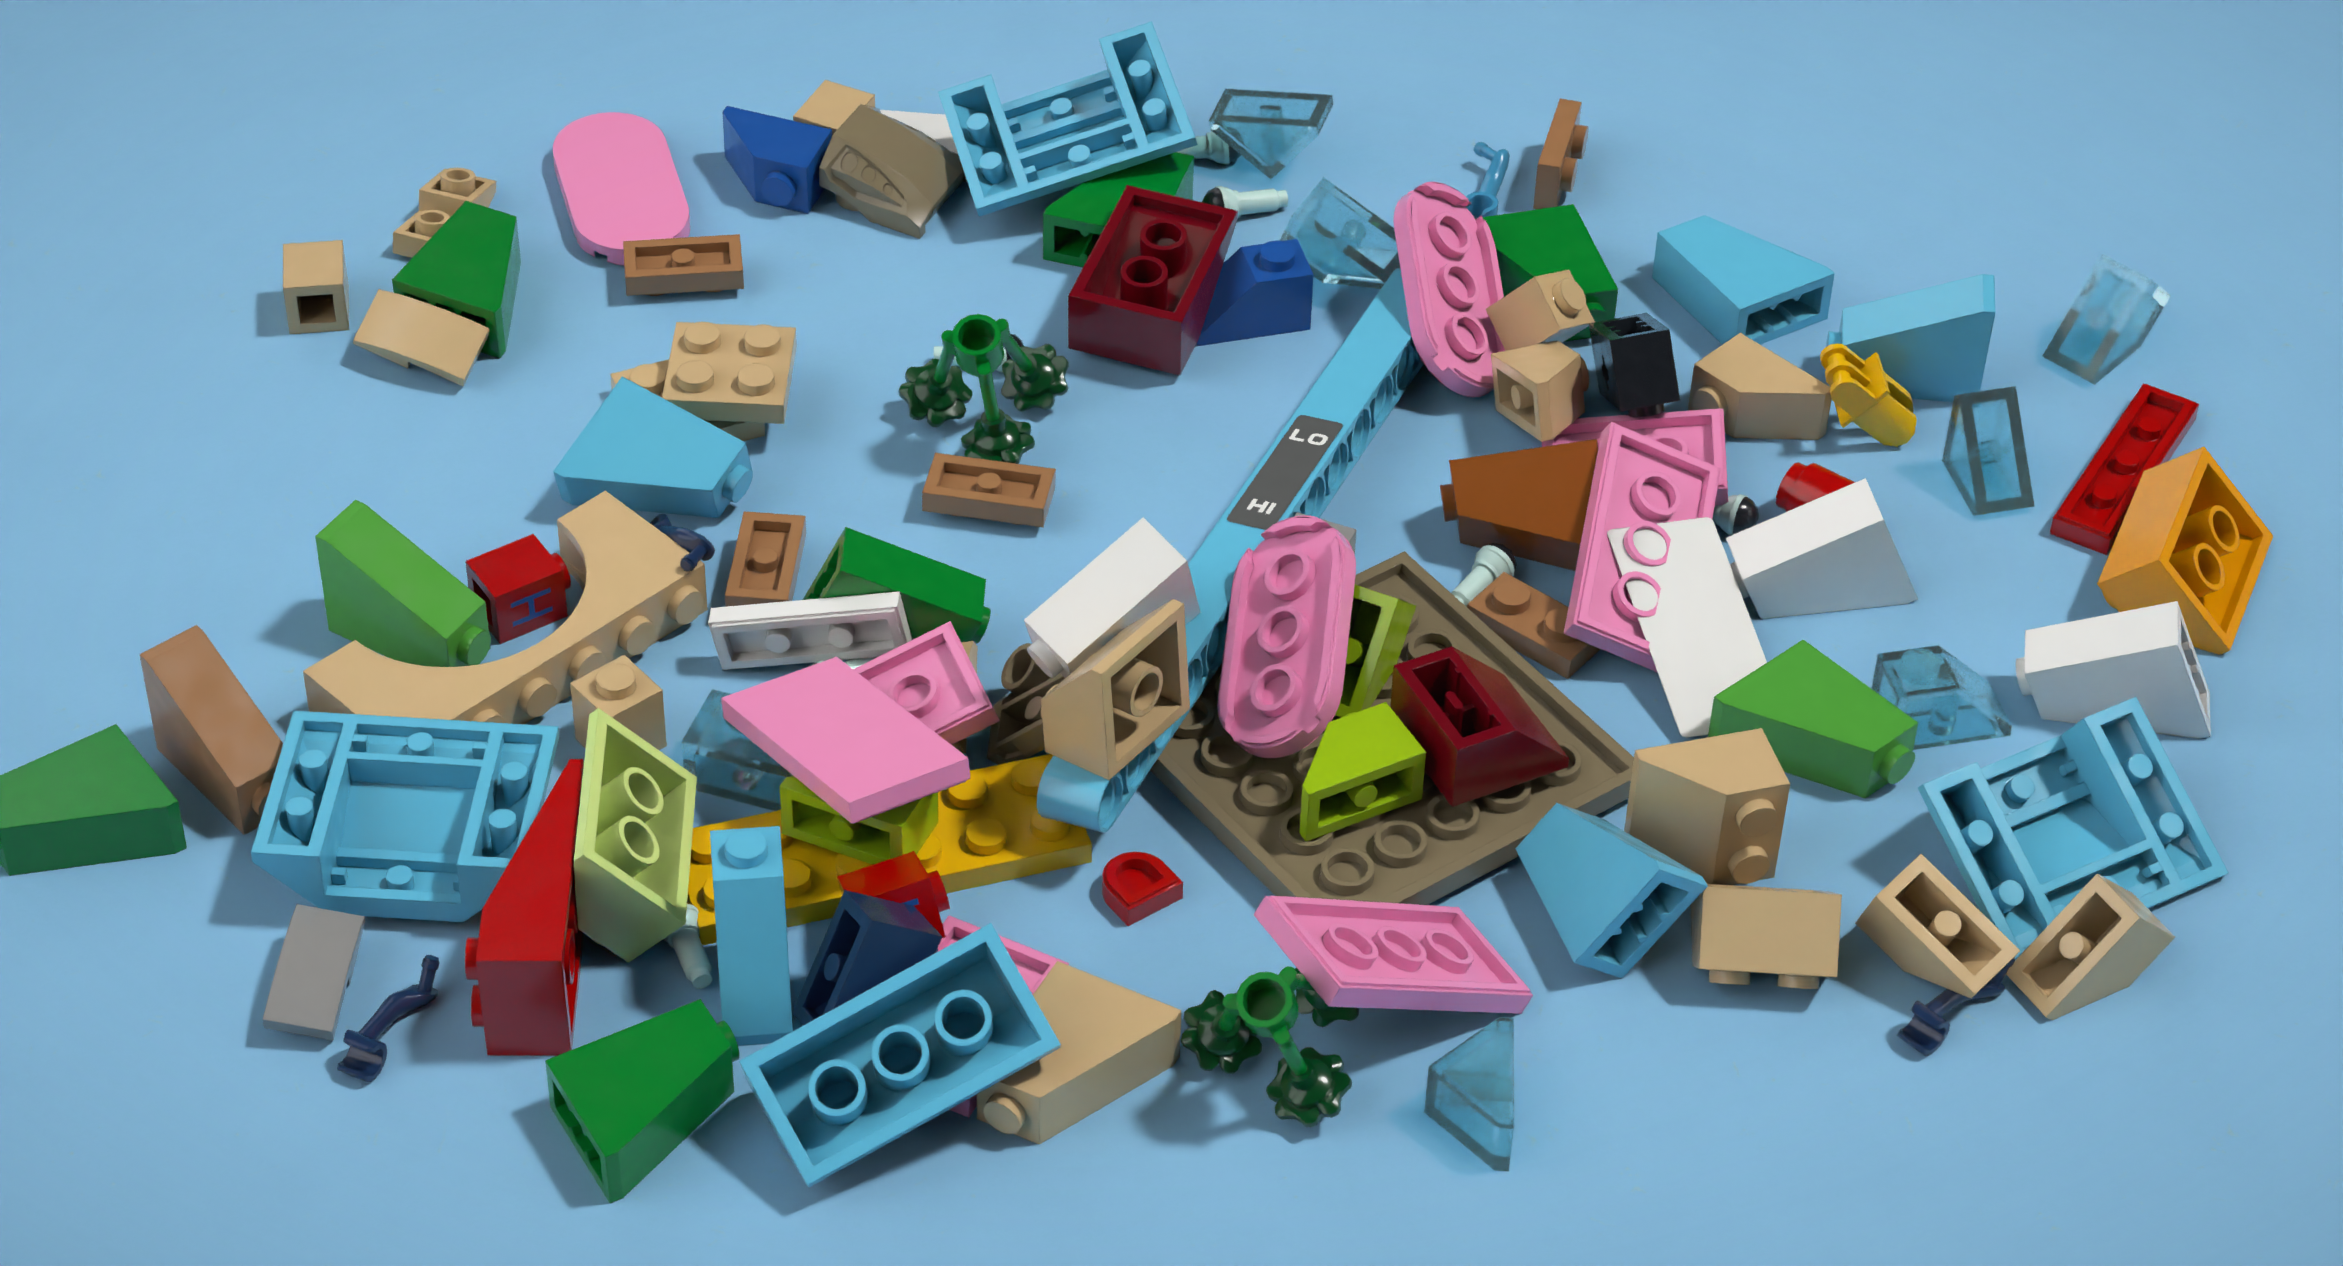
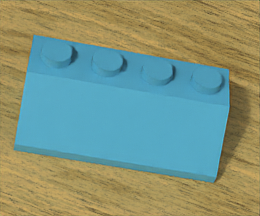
M989 923L743 1058L739 1062L749 1086L776 1135L809 1188L1061 1048V1044L992 923Z

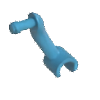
M1478 142L1474 146L1475 154L1490 160L1491 164L1485 174L1480 191L1466 196L1471 202L1466 208L1472 213L1474 218L1497 215L1498 200L1496 196L1507 171L1510 157L1506 149H1500L1497 152L1488 147L1486 143Z

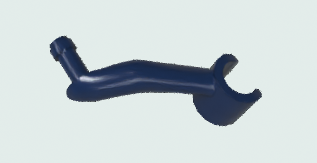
M659 514L650 522V524L690 552L680 561V566L684 571H692L700 560L707 561L713 557L715 548L709 540L690 529L672 526L666 514Z
M426 955L423 958L421 964L423 968L419 984L389 995L359 1032L353 1030L346 1031L343 1042L349 1045L350 1048L346 1057L338 1063V1071L366 1082H372L377 1078L387 1058L386 1044L377 1039L397 1018L425 1006L438 996V991L433 988L436 970H438L440 964L438 957Z
M2015 957L1972 999L1946 989L1926 1005L1916 1001L1911 1008L1914 1017L1906 1027L1899 1030L1897 1036L1924 1056L1934 1053L1941 1046L1950 1029L1949 1022L1941 1016L1962 1002L1990 998L2004 992L2006 988L2001 982L2008 969L2013 966Z

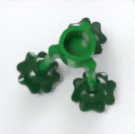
M968 315L954 326L953 331L946 330L941 334L943 349L939 360L931 359L924 366L907 369L905 373L907 382L901 384L898 391L899 396L908 404L909 415L912 419H927V422L932 427L937 428L949 419L963 418L966 412L965 404L972 398V390L963 382L960 368L968 374L978 377L985 412L976 421L974 428L961 438L962 447L966 449L964 456L1018 464L1023 453L1034 448L1035 441L1030 435L1031 426L1027 422L1013 420L1009 415L998 409L992 373L1001 365L1005 349L1012 359L1005 361L1002 365L1005 381L1001 388V394L1006 399H1014V406L1018 411L1023 412L1033 407L1047 410L1051 409L1054 405L1056 396H1062L1068 391L1065 374L1069 367V362L1064 356H1056V350L1050 344H1045L1035 349L1026 346L1020 347L1010 334L1009 324L1005 319L995 321L987 315ZM955 356H956V362H957V364L959 365V367L952 366V363H953V360H954V357H955Z
M1287 966L1281 970L1279 975L1272 972H1258L1249 976L1241 983L1235 994L1230 993L1224 997L1219 991H1210L1202 1004L1190 1007L1184 1012L1183 1020L1190 1028L1182 1033L1181 1043L1196 1054L1199 1066L1204 1071H1212L1219 1064L1222 1071L1227 1074H1234L1238 1071L1244 1060L1256 1057L1261 1053L1262 1043L1256 1037L1257 1035L1274 1038L1284 1058L1278 1061L1277 1075L1267 1086L1266 1092L1270 1100L1277 1102L1275 1114L1281 1120L1296 1119L1305 1127L1311 1128L1317 1125L1321 1118H1333L1341 1111V1099L1352 1087V1080L1347 1073L1342 1072L1344 1063L1339 1055H1322L1312 1047H1306L1299 1052L1289 1030L1294 1026L1298 1012L1301 1014L1312 1013L1314 1023L1317 1026L1326 1027L1336 1020H1355L1359 1015V1008L1329 1007L1297 967L1294 969Z

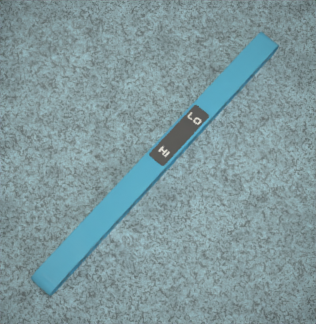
M1396 268L1188 563L1201 612L1193 620L1185 624L1190 709L1110 780L1053 756L1042 774L1037 792V810L1041 817L1099 832H1107L1113 826L1222 664L1232 582L1241 557L1248 547L1254 551L1258 544L1265 540L1261 534L1273 524L1294 517L1297 512L1308 516L1321 517L1424 364L1416 351L1411 337L1400 268Z

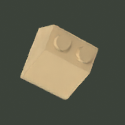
M1172 599L1122 629L1063 681L1050 688L1041 699L1040 711L1043 722L1045 752L1110 780L1190 709L1184 603Z
M1762 728L1635 750L1624 831L1703 876L1706 884H1748L1758 880L1774 878L1790 782Z
M1707 884L1708 887L1690 905L1692 964L1698 969L1709 970V982L1750 985L1751 972L1778 974L1777 986L1819 989V976L1837 977L1842 894L1820 890Z

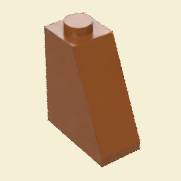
M1597 439L1449 460L1451 484L1440 485L1445 522L1457 520L1459 539L1462 544L1478 548L1491 543L1503 544L1512 551L1515 557L1575 571L1598 454Z

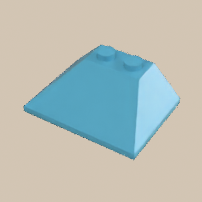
M1152 21L1099 38L1107 70L1001 104L992 74L938 91L979 217L1198 145Z
M2137 697L2087 716L2062 735L1982 768H1980L1977 762L1918 787L1979 910L2020 950L2015 956V960L2096 874L2130 891L2150 909L2222 878L2229 873Z
M293 711L251 850L252 862L318 908L367 917L464 922L482 910L544 804L559 740V726Z

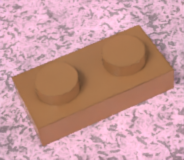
M1559 99L1538 161L1533 209L1557 207L1562 191L1572 192L1578 159H1583L1589 130L1588 126L1579 125L1582 102Z
M740 234L623 241L627 296H659L666 293L720 292L723 290L744 289Z
M935 453L922 491V511L1044 528L1055 491L1056 469Z
M743 512L725 591V607L793 600L806 539V516Z
M1505 572L1467 604V608L1514 650L1567 679L1601 650L1564 634L1568 606Z

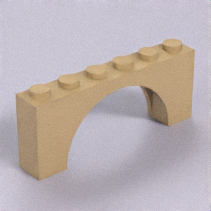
M605 490L557 519L560 556L565 562L569 573L581 586L583 594L572 614L548 637L512 656L492 662L462 667H431L409 664L380 655L354 640L303 671L309 711L526 724L532 719L542 716L550 708L571 696V682L622 655L630 659L635 655L641 654L652 644L681 626L692 622L700 614L707 611L705 564L699 561L694 570L684 571L680 566V561L690 552Z

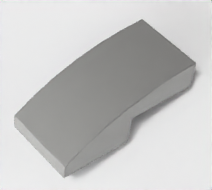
M296 904L280 952L263 1015L264 1028L334 1040L346 986L351 983L365 924V916Z

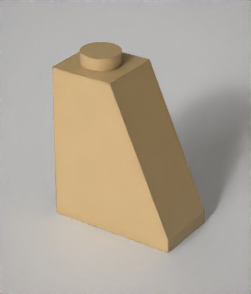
M1057 961L1033 996L1058 1038L1061 1048L978 1093L977 1119L990 1124L994 1129L1002 1133L1014 1134L1040 1145L1173 1067L1180 1057L1181 1010Z

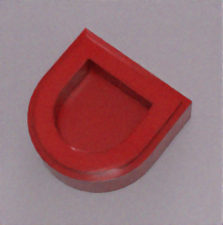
M1127 852L1112 858L1104 867L1102 895L1105 903L1127 926H1130L1182 899L1183 882L1158 857L1144 852Z

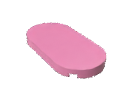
M606 112L577 119L558 133L553 143L554 168L576 240L586 253L595 257L594 251L599 254L607 255V262L624 266L623 241L684 238L689 236L690 215L688 203L666 138L658 126L637 115Z
M1426 182L1408 192L1398 201L1393 221L1411 337L1422 362L1440 383L1460 395L1481 397L1494 389L1491 354L1505 351L1486 311V308L1504 297L1494 238L1490 227L1483 217L1479 216L1475 219L1466 208L1471 202L1461 192L1440 182Z
M1294 516L1273 524L1261 534L1265 540L1258 544L1254 551L1248 547L1239 560L1233 577L1218 693V716L1224 729L1232 736L1233 740L1245 751L1257 757L1280 758L1296 753L1311 744L1323 733L1328 722L1332 721L1342 698L1356 576V559L1349 541L1338 530L1315 516Z

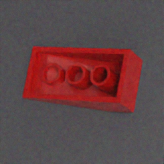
M570 759L483 906L479 937H468L466 940V979L478 980V985H473L471 995L472 1026L484 1027L487 1056H558L572 1050L584 941V933L578 929L574 875V853L584 759Z

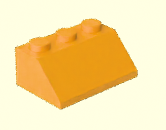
M2201 447L2143 472L2097 585L2102 590L2108 604L2119 612L2178 601L2193 646L2220 655L2231 650L2273 535L2207 449Z

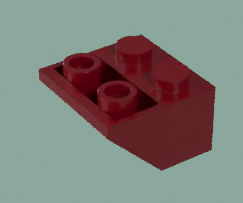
M1452 646L1394 665L1390 707L1426 751L1424 770L1452 807L1568 768L1569 757L1504 674Z

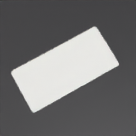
M1709 517L1657 523L1671 539L1667 561L1659 566L1643 565L1635 561L1627 553L1624 547V535L1630 527L1611 529L1607 532V536L1622 576L1632 571L1642 572L1652 577L1661 588L1658 599L1657 592L1653 586L1643 580L1633 579L1625 583L1633 607L1648 611L1657 605L1655 615L1650 617L1637 616L1645 640L1650 642L1649 651L1679 733L1685 738L1708 735L1714 696L1767 663L1714 521ZM1640 529L1634 532L1633 542L1641 555L1653 560L1660 559L1665 555L1667 545L1659 533L1650 529Z

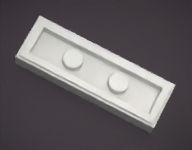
M900 591L711 608L708 620L722 670L813 663L819 660L826 661L834 657H838L841 660L879 657L912 640Z

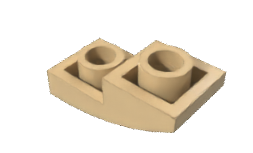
M465 168L443 169L419 189V211L393 232V253L413 258L465 201L489 207L496 193V181L475 176L473 171Z
M378 289L353 339V344L407 369L410 363L460 386H464L489 336V328L437 306Z

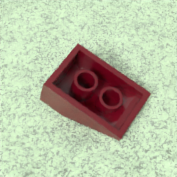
M1127 185L1068 295V348L1181 375L1200 337L1238 220V211Z

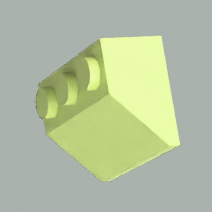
M597 708L589 714L574 853L578 929L588 935L595 943L603 945L629 963L686 923L697 777L607 713Z

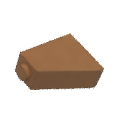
M195 625L139 654L156 746L245 835L259 827L283 743L201 628Z

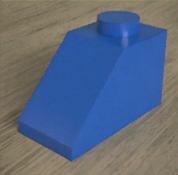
M726 106L722 112L725 158L754 201L809 214L825 189L819 186V167L832 138V129Z
M1298 239L1275 240L1264 244L1240 247L1223 263L1200 337L1196 343L1197 346L1310 330L1314 274Z

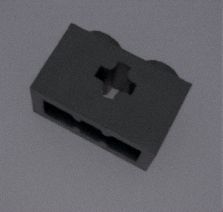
M1648 313L1589 323L1599 393L1619 411L1628 410L1629 417H1647L1664 412V403L1680 401L1669 328Z

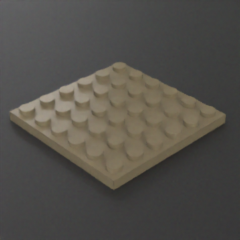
M1404 551L1355 576L1356 585L1416 605L1397 664L1452 646L1504 674L1569 757L1568 768L1454 807L1449 804L1424 770L1421 800L1306 842L1299 833L1302 786L1324 731L1311 744L1288 756L1262 758L1248 753L1233 740L1219 720L1217 704L1221 664L1150 769L1275 896L1428 905L1519 857L1515 848L1556 803L1596 816L1628 799L1634 757ZM1393 672L1371 707L1387 702L1390 706ZM1334 716L1332 721L1339 719L1341 717Z

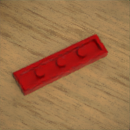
M2143 383L2054 515L2050 534L2108 555L2143 472L2170 460L2196 420L2199 404Z

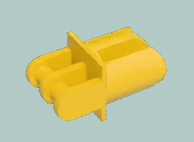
M1835 343L1825 347L1821 351L1820 361L1824 369H1826L1825 378L1830 386V396L1835 404L1840 425L1844 428L1853 421L1883 445L1897 447L1908 443L1915 433L1917 422L1916 415L1913 414V401L1910 393L1884 372L1879 354L1875 352L1866 360H1863L1843 344Z

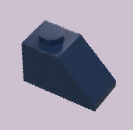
M844 890L792 1013L804 1026L938 952V945L942 936L915 906Z

